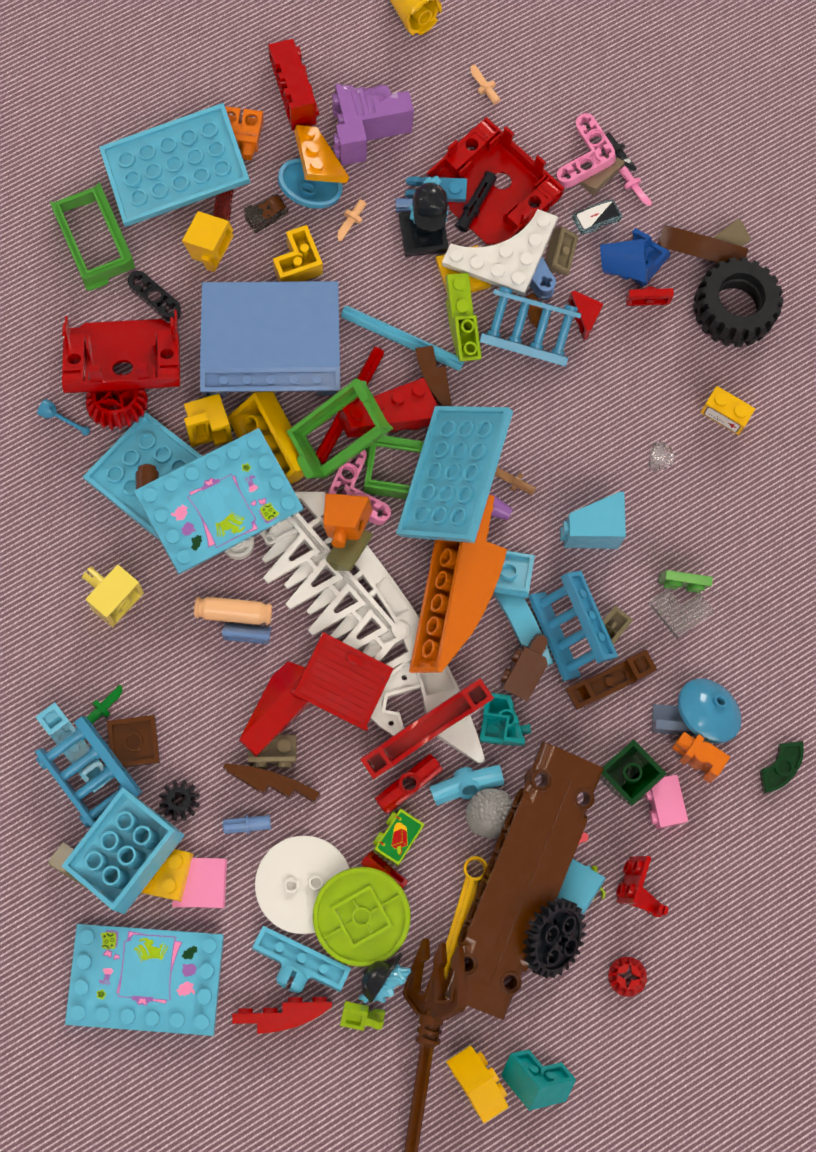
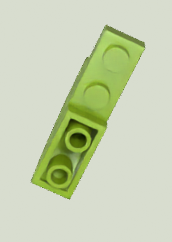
M469 273L447 274L445 276L448 297L446 308L456 355L459 362L481 360L477 317L473 313Z

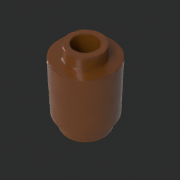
M144 464L138 467V471L135 473L136 489L159 478L156 466Z

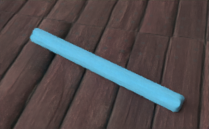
M345 306L341 312L342 318L414 351L415 348L433 345L352 307ZM433 345L436 361L458 371L461 370L464 361L459 362L457 355Z

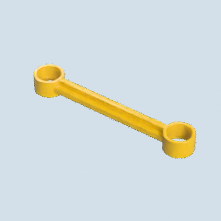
M478 856L470 857L463 865L465 880L446 941L447 964L444 968L445 980L451 969V956L455 952L456 947L459 946L458 937L475 897L479 881L484 875L483 873L480 877H471L467 873L466 866L470 861L478 860L483 865V872H485L487 867L486 861Z

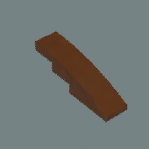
M227 763L223 766L224 771L263 795L266 794L269 788H272L288 799H291L294 792L314 804H316L320 797V793L299 781L272 771Z

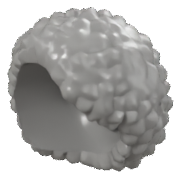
M488 788L476 792L466 807V820L468 828L474 834L490 839L499 837L513 803L508 793L504 790Z

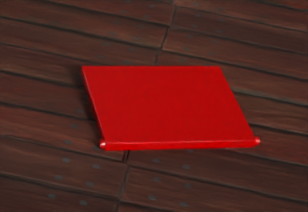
M322 632L295 690L292 689L291 694L367 731L368 722L394 668Z

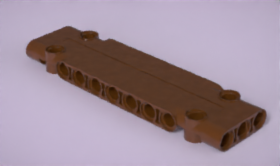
M541 742L532 768L525 773V786L518 790L458 937V945L464 949V958L468 957V964L465 967L467 1006L502 1020L506 1016L514 993L521 988L522 973L528 970L527 966L529 963L524 961L527 954L523 953L527 944H524L523 940L529 936L525 933L526 930L531 929L529 921H535L534 913H541V905L547 907L548 900L553 902L558 897L587 823L586 812L594 804V792L604 769L599 765L546 742ZM540 773L542 781L537 786L535 784V777ZM580 792H582L584 798L583 801L579 804L577 802V796ZM452 967L445 980L444 996L449 999L454 977ZM511 975V982L504 986L505 977Z

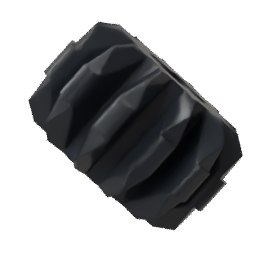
M174 780L172 782L173 789H170L168 785L164 786L168 794L161 793L159 795L161 799L166 800L161 802L159 807L167 808L164 812L166 817L173 812V821H177L179 814H181L182 820L186 821L185 813L189 812L191 816H194L195 812L191 807H200L198 802L193 801L198 799L200 794H191L195 790V786L192 784L186 789V780L181 782L180 787L177 781ZM178 795H181L182 798L186 797V800L182 801V806H178L177 803L174 804Z

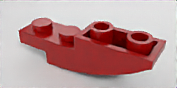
M288 997V1003H282V1013H278V1008H263V1013H253V1008H238V1013L232 1014V1024H257V1034L284 1031L303 1025L321 1016L332 1008V1002H327V997H312V1002H302V997Z

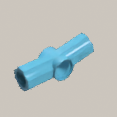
M500 765L475 771L469 767H463L458 769L452 778L431 785L430 790L438 806L459 797L471 799L480 790L504 785V778Z

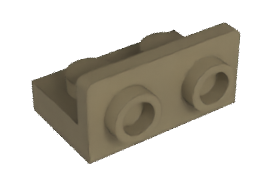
M278 735L257 757L249 751L248 764L260 769H267L268 765H277L279 769L292 768V765H297V736Z

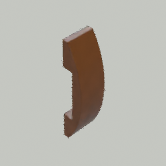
M667 225L663 226L658 245L665 249L715 263L720 261L726 263L728 258L734 257L736 261H739L741 257L746 258L748 252L747 248Z
M646 649L626 659L624 662L589 679L580 681L565 690L575 709L579 710L656 672L657 668Z

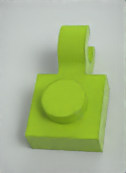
M345 1001L340 1026L364 1031L365 1026H370L381 1030L384 1024L385 1011L374 1009L368 1012L369 1006Z

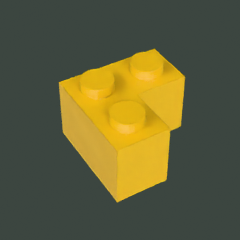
M305 225L287 231L286 241L290 253L273 258V268L278 282H303L323 275V263L308 226Z
M470 1045L446 1061L452 1074L483 1123H486L509 1107L504 1099L507 1093L501 1083H497L500 1080L493 1068H486L488 1062L481 1051L476 1053Z

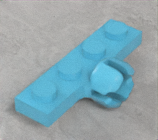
M265 926L262 927L252 947V950L281 965V969L276 977L277 983L285 988L290 977L294 978L289 991L295 993L301 992L309 979H313L341 992L351 970L350 967Z

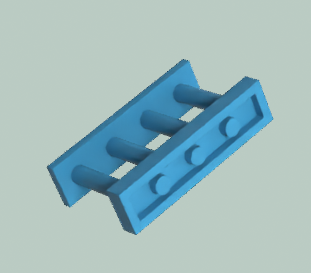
M500 286L499 290L494 289L493 294L500 297L491 328L487 333L483 332L481 334L479 342L566 367L568 356H564L565 351L563 350L573 317H581V313L577 312L578 308L566 304L564 308L518 296L512 294L513 289ZM508 298L520 301L521 305L512 336H509V339L500 337L499 329ZM531 304L541 307L543 310L534 341L529 346L522 344L520 337ZM551 311H556L565 315L555 348H552L550 352L543 350L544 345H542Z
M582 571L570 572L561 576L564 586L549 595L546 592H541L528 596L542 631L548 639V645L563 681L581 677L578 668L596 659L598 664L618 657ZM568 595L573 607L556 617L551 604ZM577 616L582 629L565 638L560 625ZM587 638L591 651L574 659L569 646Z
M81 716L74 722L77 727L73 734L49 752H46L44 748H40L35 753L38 756L36 758L38 764L44 770L46 768L49 770L81 813L79 818L88 828L93 826L97 821L96 818L104 812L122 787L136 797L143 792L86 716ZM87 739L91 745L90 751L61 772L53 760L79 740ZM95 758H101L106 765L104 771L75 791L68 782V779ZM115 777L120 783L119 789L90 811L82 799L106 780Z

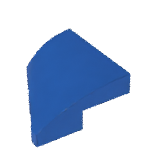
M635 228L632 232L633 240L644 239L647 280L649 281L671 255L667 249L654 243L651 236ZM632 279L635 283H637V284L640 285L641 287H644V286H645V285L641 284L639 280Z
M644 239L600 245L602 269L605 274L619 275L622 279L626 280L632 278L639 280L643 285L648 284Z

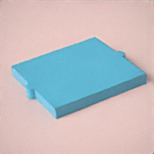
M572 859L557 898L560 900L564 898L576 903L577 907L582 909L581 913L585 914L606 878L593 871L589 865L586 867Z

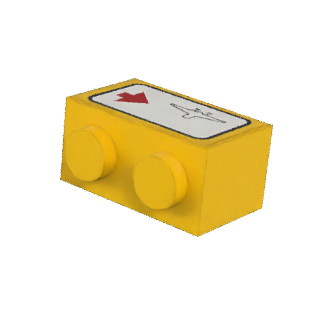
M716 386L700 413L739 435L756 408Z

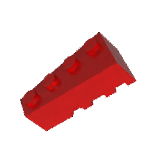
M293 39L268 44L270 62L291 130H295L296 125H317L316 116L320 115L319 108L314 98L311 83L309 84L306 66L302 65L301 62L302 54L300 47H296Z
M424 377L373 396L386 421L393 427L388 433H394L398 430H418L421 427H429L434 408L438 406ZM362 401L348 405L340 412L338 419L347 438L361 437L375 427Z

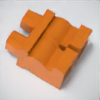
M225 106L239 149L241 150L243 160L251 161L259 148L261 130L264 124L263 111L244 109L242 117L241 108Z
M683 732L675 742L672 750L682 756L679 760L685 765L688 762L691 768L700 769L705 772L702 779L711 783L719 776L730 756L712 744L703 742L705 738L698 734L694 739Z

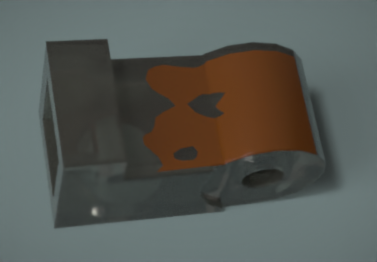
M275 194L254 207L250 205L244 208V217L256 234L283 218L289 209L281 197Z

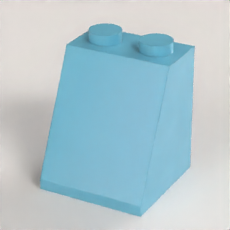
M618 492L569 513L566 521H563V527H560V541H564V548L618 549L626 537L624 492Z

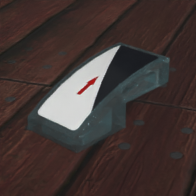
M614 199L587 207L573 214L572 218L582 235L598 231L604 225L617 223L623 216Z

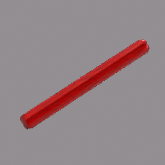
M378 347L372 349L356 379L366 381V385H368L384 356L382 349ZM359 397L356 398L354 401H352V402H351L350 404H348V405H351V404H354V403H356V402H359V400H360ZM341 410L337 413L316 451V455L322 465L325 464L343 431V427L338 419Z

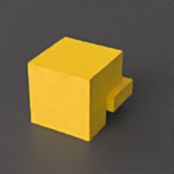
M198 211L182 242L192 259L203 262L208 271L215 272L234 237V230L229 221Z
M220 394L184 404L187 418H184L191 447L214 441L216 447L233 441L230 424Z

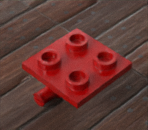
M630 857L625 862L623 873H625L623 881L616 890V896H618L616 903L629 904L647 911L648 914L654 917L666 915L669 911L668 907L661 904L643 888L652 857Z

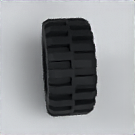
M735 257L728 258L726 263L720 261L716 263L715 267H711L703 277L694 297L693 309L694 313H698L696 316L697 323L703 324L702 331L705 334L709 332L712 335V340L717 341L719 339L723 341L722 345L729 346L730 343H733L734 347H742L744 343L749 346L754 344L756 340L760 341L777 321L783 306V298L780 297L783 293L780 285H776L778 279L775 275L771 276L769 274L771 271L766 266L762 268L759 266L760 262L755 260L749 262L748 258L743 257L739 261H736ZM730 288L746 292L756 304V314L741 317L730 313L722 305L719 292Z

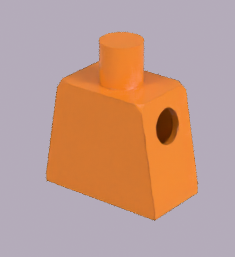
M326 493L323 524L327 536L332 538L331 544L334 547L344 548L347 539L358 540L361 538L373 511L369 497Z

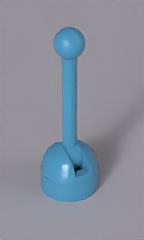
M44 399L40 404L37 415L46 419L55 416L80 430L85 436L90 433L88 427H82L57 413L56 405L52 401Z

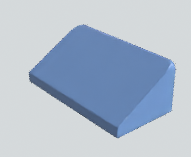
M225 623L222 636L224 640L270 644L271 627Z

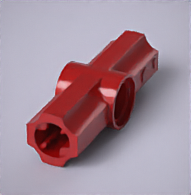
M429 754L411 770L402 774L397 781L374 799L388 815L441 773L443 768L436 758ZM405 779H412L416 787L412 790H406L402 782Z

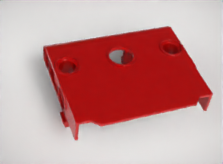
M485 117L459 142L455 140L447 147L448 152L427 172L426 177L438 176L440 178L467 179L466 202H448L449 210L457 218H460L463 213V206L471 199L486 171H490L495 175L499 173L507 174L511 178V185L506 189H498L493 185L479 209V216L474 218L469 227L487 245H496L512 238L523 230L534 217L537 209L547 212L561 198L565 188L544 170L546 162L539 155L533 160L512 141L515 134L507 126L504 127L503 132ZM474 147L475 150H469L467 148ZM530 204H536L539 207L533 208Z
M174 310V318L170 317V323L162 319L84 323L77 328H70L68 316H65V323L62 325V336H64L62 388L64 393L180 387V340L177 310ZM121 362H127L133 366L132 371L127 375H117L113 372V368Z

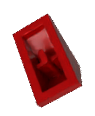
M572 291L568 302L570 306L577 307V312L581 313V317H575L583 340L588 339L602 310L603 303L577 291Z

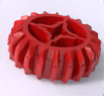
M145 389L86 393L85 405L89 417L93 419L96 425L100 424L103 429L109 426L111 430L115 427H119L122 430L123 426L131 427V422L138 423L139 417H144V411L148 407V396Z

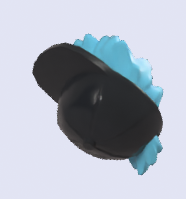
M434 176L432 179L431 177L426 178L423 185L415 191L412 205L409 207L411 210L410 219L413 220V223L418 228L424 231L440 230L447 221L449 209L447 193L440 186L441 179L438 176Z
M401 952L392 963L376 961L368 969L364 970L361 982L363 994L359 995V1000H362L364 1003L368 1001L370 1003L373 1001L385 1003V997L394 996V988L404 984L411 973L410 968H403L397 964L403 955Z

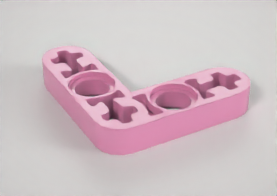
M589 113L578 116L576 127L590 152L559 168L557 178L564 188L572 187L610 167L616 161V154L612 144L596 119ZM586 122L587 124L590 125V131H589V132H588V129L586 128V126H585V125H582L583 123ZM595 136L602 138L597 144L590 142ZM602 149H604L607 156L609 155L608 158L602 156ZM589 162L592 164V167L588 170L581 169L583 163ZM567 174L571 177L567 179L566 177H564V175Z
M363 450L358 454V459L354 465L350 463L351 459L337 470L328 493L336 494L340 485H344L341 495L369 497L373 511L368 521L376 525H383L391 516L390 507L386 503L354 488V484L367 458V452ZM342 470L351 471L353 478L345 479L342 476ZM378 510L382 511L381 518L377 516Z

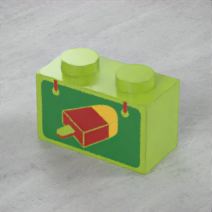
M401 808L398 813L392 812L386 822L389 825L385 833L380 831L373 842L376 846L374 852L397 867L425 825Z

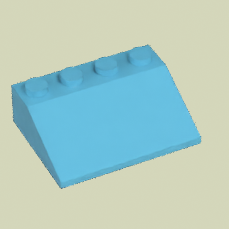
M122 787L62 864V867L113 911L125 914L185 835Z

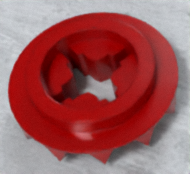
M619 958L610 966L608 972L609 984L619 995L626 997L635 996L644 990L647 982L646 969L635 958ZM630 966L631 974L634 977H638V979L630 980L626 987V980L622 976H618V974L626 973Z

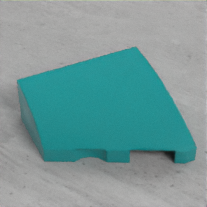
M491 693L494 699L485 704L480 742L525 746V738L523 737L511 696Z

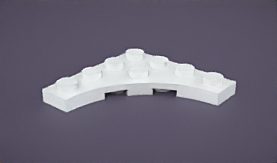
M537 209L534 217L523 230L512 238L496 245L464 247L450 243L442 261V266L460 273H469V276L498 287L503 286L513 289L514 293L525 296L557 224L558 216Z

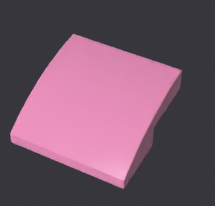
M192 858L182 902L172 900V907L225 908L227 859Z

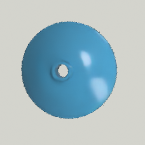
M300 158L285 162L278 173V184L283 193L290 200L303 207L312 209L327 208L336 204L341 197L342 183L305 180Z
M694 679L684 685L678 696V708L686 726L696 736L699 734L705 738V741L721 744L733 739L740 731L742 723L741 712L733 695L725 687L709 679Z

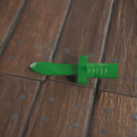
M118 685L101 703L97 700L92 703L95 709L87 716L92 724L101 715L105 718L110 715L107 709L121 696L122 685Z

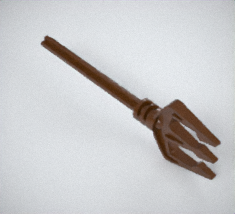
M427 938L422 939L411 968V973L408 975L403 989V996L415 1014L419 1015L418 1022L420 1024V1027H417L419 1036H416L415 1040L420 1044L404 1152H418L433 1050L437 1045H440L441 1041L438 1037L442 1034L440 1026H443L444 1020H449L460 1014L467 1006L464 949L461 946L456 947L450 964L454 971L450 999L446 1000L444 996V968L447 964L446 943L444 942L439 943L433 958L434 968L425 993L421 990L424 963L430 959V942Z

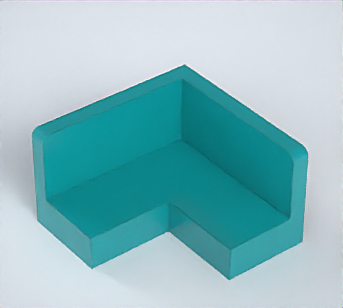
M529 1049L510 1053L501 1074L504 1081L529 1111L566 1102L576 1081V1078L562 1062L543 1066Z

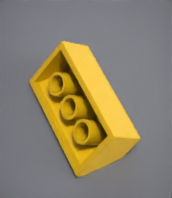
M255 392L227 417L238 438L258 428L260 429L290 485L305 476L297 462V458L300 455L287 433L292 427L274 392Z

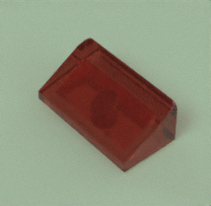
M234 189L216 195L213 216L230 222Z

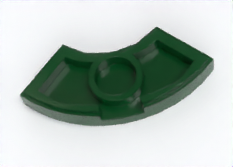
M803 741L780 743L778 745V755L774 763L767 768L759 770L763 794L782 788L795 776L803 760Z

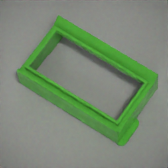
M100 182L93 188L53 203L52 201L50 202L86 290L92 291L109 283V278L135 269L133 257ZM97 201L121 258L87 270L63 213Z
M354 379L287 431L300 455L297 458V462L307 479L327 478L393 429L386 421L366 385V381ZM359 397L373 420L375 427L322 465L307 435Z
M384 435L367 447V458L364 462L367 465L364 493L406 500L410 485L371 480L376 446L421 453L424 441Z

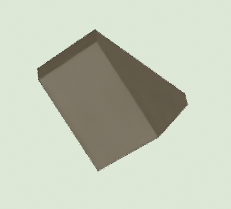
M617 606L603 620L613 645L633 621L632 618Z

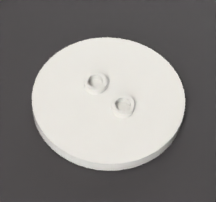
M296 836L279 842L264 856L256 874L255 892L258 904L264 915L274 925L284 931L294 934L315 933L313 908L317 895L329 879L337 873L349 869L347 861L337 848L317 837Z

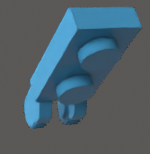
M427 177L406 178V184L421 186ZM439 177L441 179L440 186L447 193L448 202H466V178ZM416 190L405 191V196L413 198Z

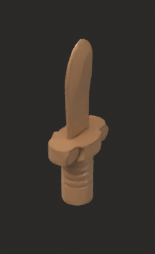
M497 467L495 476L512 484L511 491L515 492L519 488L533 495L536 487L523 481L524 475L522 473L515 477Z

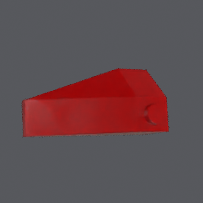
M287 661L271 677L239 739L256 757L311 705L291 694L292 689L295 690L305 667Z

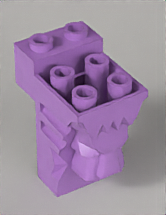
M335 84V93L332 94L334 104L332 105L334 118L338 120V124L336 125V134H333V151L335 156L339 158L342 166L366 161L368 140L412 132L414 109L409 91L392 94L389 87L383 84L368 89L365 87L354 89V86Z

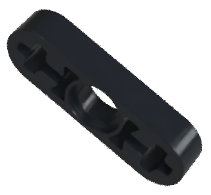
M134 271L128 276L130 290L163 319L170 322V317L174 318L172 312L167 314V309L163 305L164 302L170 309L175 307L178 319L180 318L181 307L179 302L144 272ZM142 279L143 286L146 287L145 291L141 285H135L134 280L140 281ZM151 292H159L161 294L160 299L151 301L148 298Z

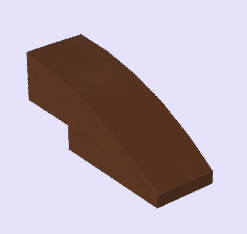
M433 345L415 348L420 370L432 395L440 406H452L446 366L436 367Z

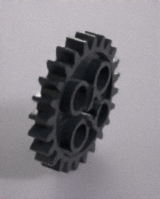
M555 898L553 902L548 900L547 907L541 905V913H534L535 921H529L531 929L525 931L529 936L523 940V943L527 944V947L523 950V953L527 954L524 961L529 963L527 967L532 969L533 973L545 978L549 976L555 978L556 974L562 975L563 968L569 970V962L575 963L574 955H580L578 947L584 945L581 938L586 935V933L582 932V929L586 926V923L582 922L585 915L581 914L582 909L577 907L576 903L561 898V900Z

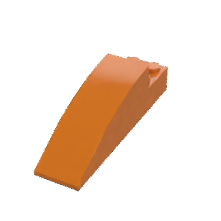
M489 494L475 543L435 540L409 669L410 673H442L472 635L489 604L507 553L506 548L486 541L495 498L493 495Z

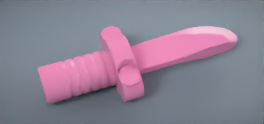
M626 166L621 168L619 173L627 182L624 188L626 190L633 189L645 205L651 206V200L639 187L641 179L639 177L634 178Z

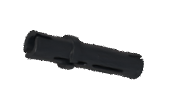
M490 171L484 173L471 199L463 206V213L455 224L459 231L467 233L474 218L479 216V209L497 180V176Z

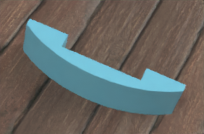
M494 592L493 594L501 610L504 611L521 647L522 645L528 646L533 636L541 633L524 597ZM546 645L542 655L546 657L547 666L553 664V660Z
M55 702L36 716V719L57 745L75 732V727ZM81 739L63 753L73 764L89 752L90 747L85 740ZM95 758L78 773L88 783L104 771L105 766L99 759ZM112 778L106 780L92 792L95 793L96 791H98L101 787H103L105 784L111 781Z

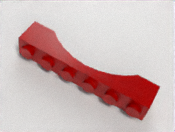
M479 677L362 756L360 760L372 778L375 779L422 745L490 702L494 697Z

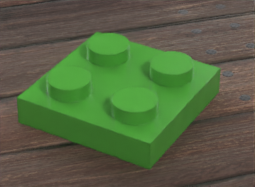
M670 570L660 573L658 583L664 584L666 589L677 590L678 588L686 587V591L692 593L705 591V589L712 586L713 577Z

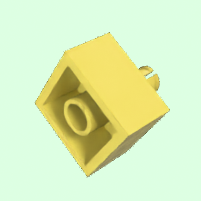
M118 564L105 578L93 567L87 569L89 574L84 572L82 579L86 580L95 589L85 600L91 610L113 628L144 592L140 583Z

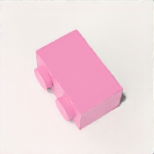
M678 775L664 777L645 794V799L650 801L652 809L649 810L650 821L652 825L655 824L656 829L689 822Z

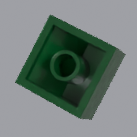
M633 739L603 766L604 769L600 780L616 796L632 807L660 782L667 773Z

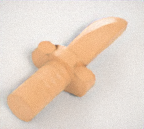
M473 64L471 66V74L481 86L478 89L479 94L486 93L493 105L497 104L500 98L493 90L496 86L495 82H487L477 66Z
M359 199L352 211L347 209L344 212L347 219L338 231L337 238L339 241L344 239L354 223L360 224L363 219L359 215L367 205L364 200Z

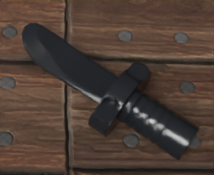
M610 132L605 134L612 144L615 154L625 162L624 165L630 170L636 171V166L623 151L626 148L624 143L618 144Z

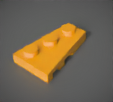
M296 125L294 133L305 180L347 183L349 179L348 174L319 129L313 126Z

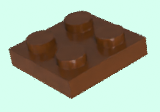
M155 715L107 721L109 747L123 767L160 763Z

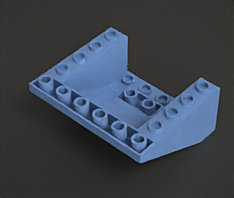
M338 281L202 282L200 392L204 397L220 394V397H227V392L317 391V396H332L340 391Z

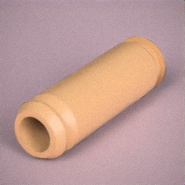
M199 596L195 600L194 617L197 619L202 617L204 620L253 625L266 623V625H269L272 617V605L270 603L265 605L263 602L217 597L201 598Z

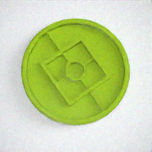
M353 867L334 875L319 891L313 908V926L322 947L336 960L357 967L371 966L376 961H386L393 956L404 943L411 923L410 904L402 887L387 873L371 867Z

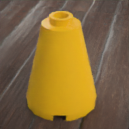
M390 0L403 25L411 35L416 33L423 35L437 23L438 19L436 16L438 12L440 14L442 12V4L439 0Z

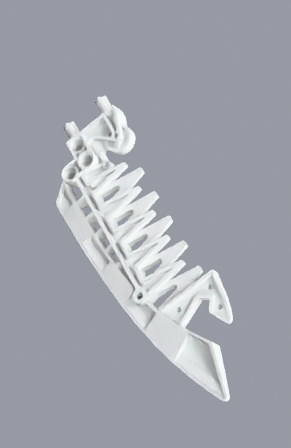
M295 492L299 501L305 505L316 519L308 524L298 513L268 529L270 530L269 532L265 530L259 533L265 539V544L268 547H272L262 558V561L266 564L281 556L263 579L269 584L298 568L284 584L288 590L303 582L286 602V606L290 610L321 593L307 610V613L312 615L327 607L308 629L312 636L343 620L330 636L338 639L351 632L343 642L357 650L366 646L362 652L380 662L393 647L403 642L407 653L386 664L394 669L370 718L382 730L393 736L404 729L399 712L386 710L387 698L420 689L426 714L459 692V687L448 665L442 673L409 672L419 616L368 545L354 565L358 573L353 576L350 571H335L326 561L331 551L329 546L332 545V538L328 537L323 541L314 531L320 524L324 528L325 492ZM254 537L224 551L225 554L235 560L249 557L254 549ZM304 543L311 550L294 561L289 560ZM325 569L332 574V578L316 587H312L314 581ZM363 578L372 591L368 593L358 581ZM347 595H350L356 602L339 613L334 612ZM377 596V598L379 599L380 603L382 604L388 615L384 612V610L377 604V602L373 598ZM372 620L378 627V630L360 640L357 639L360 632ZM402 676H406L407 679L402 680ZM470 715L436 736L476 763H483L485 759ZM392 721L394 725L390 726L388 723Z

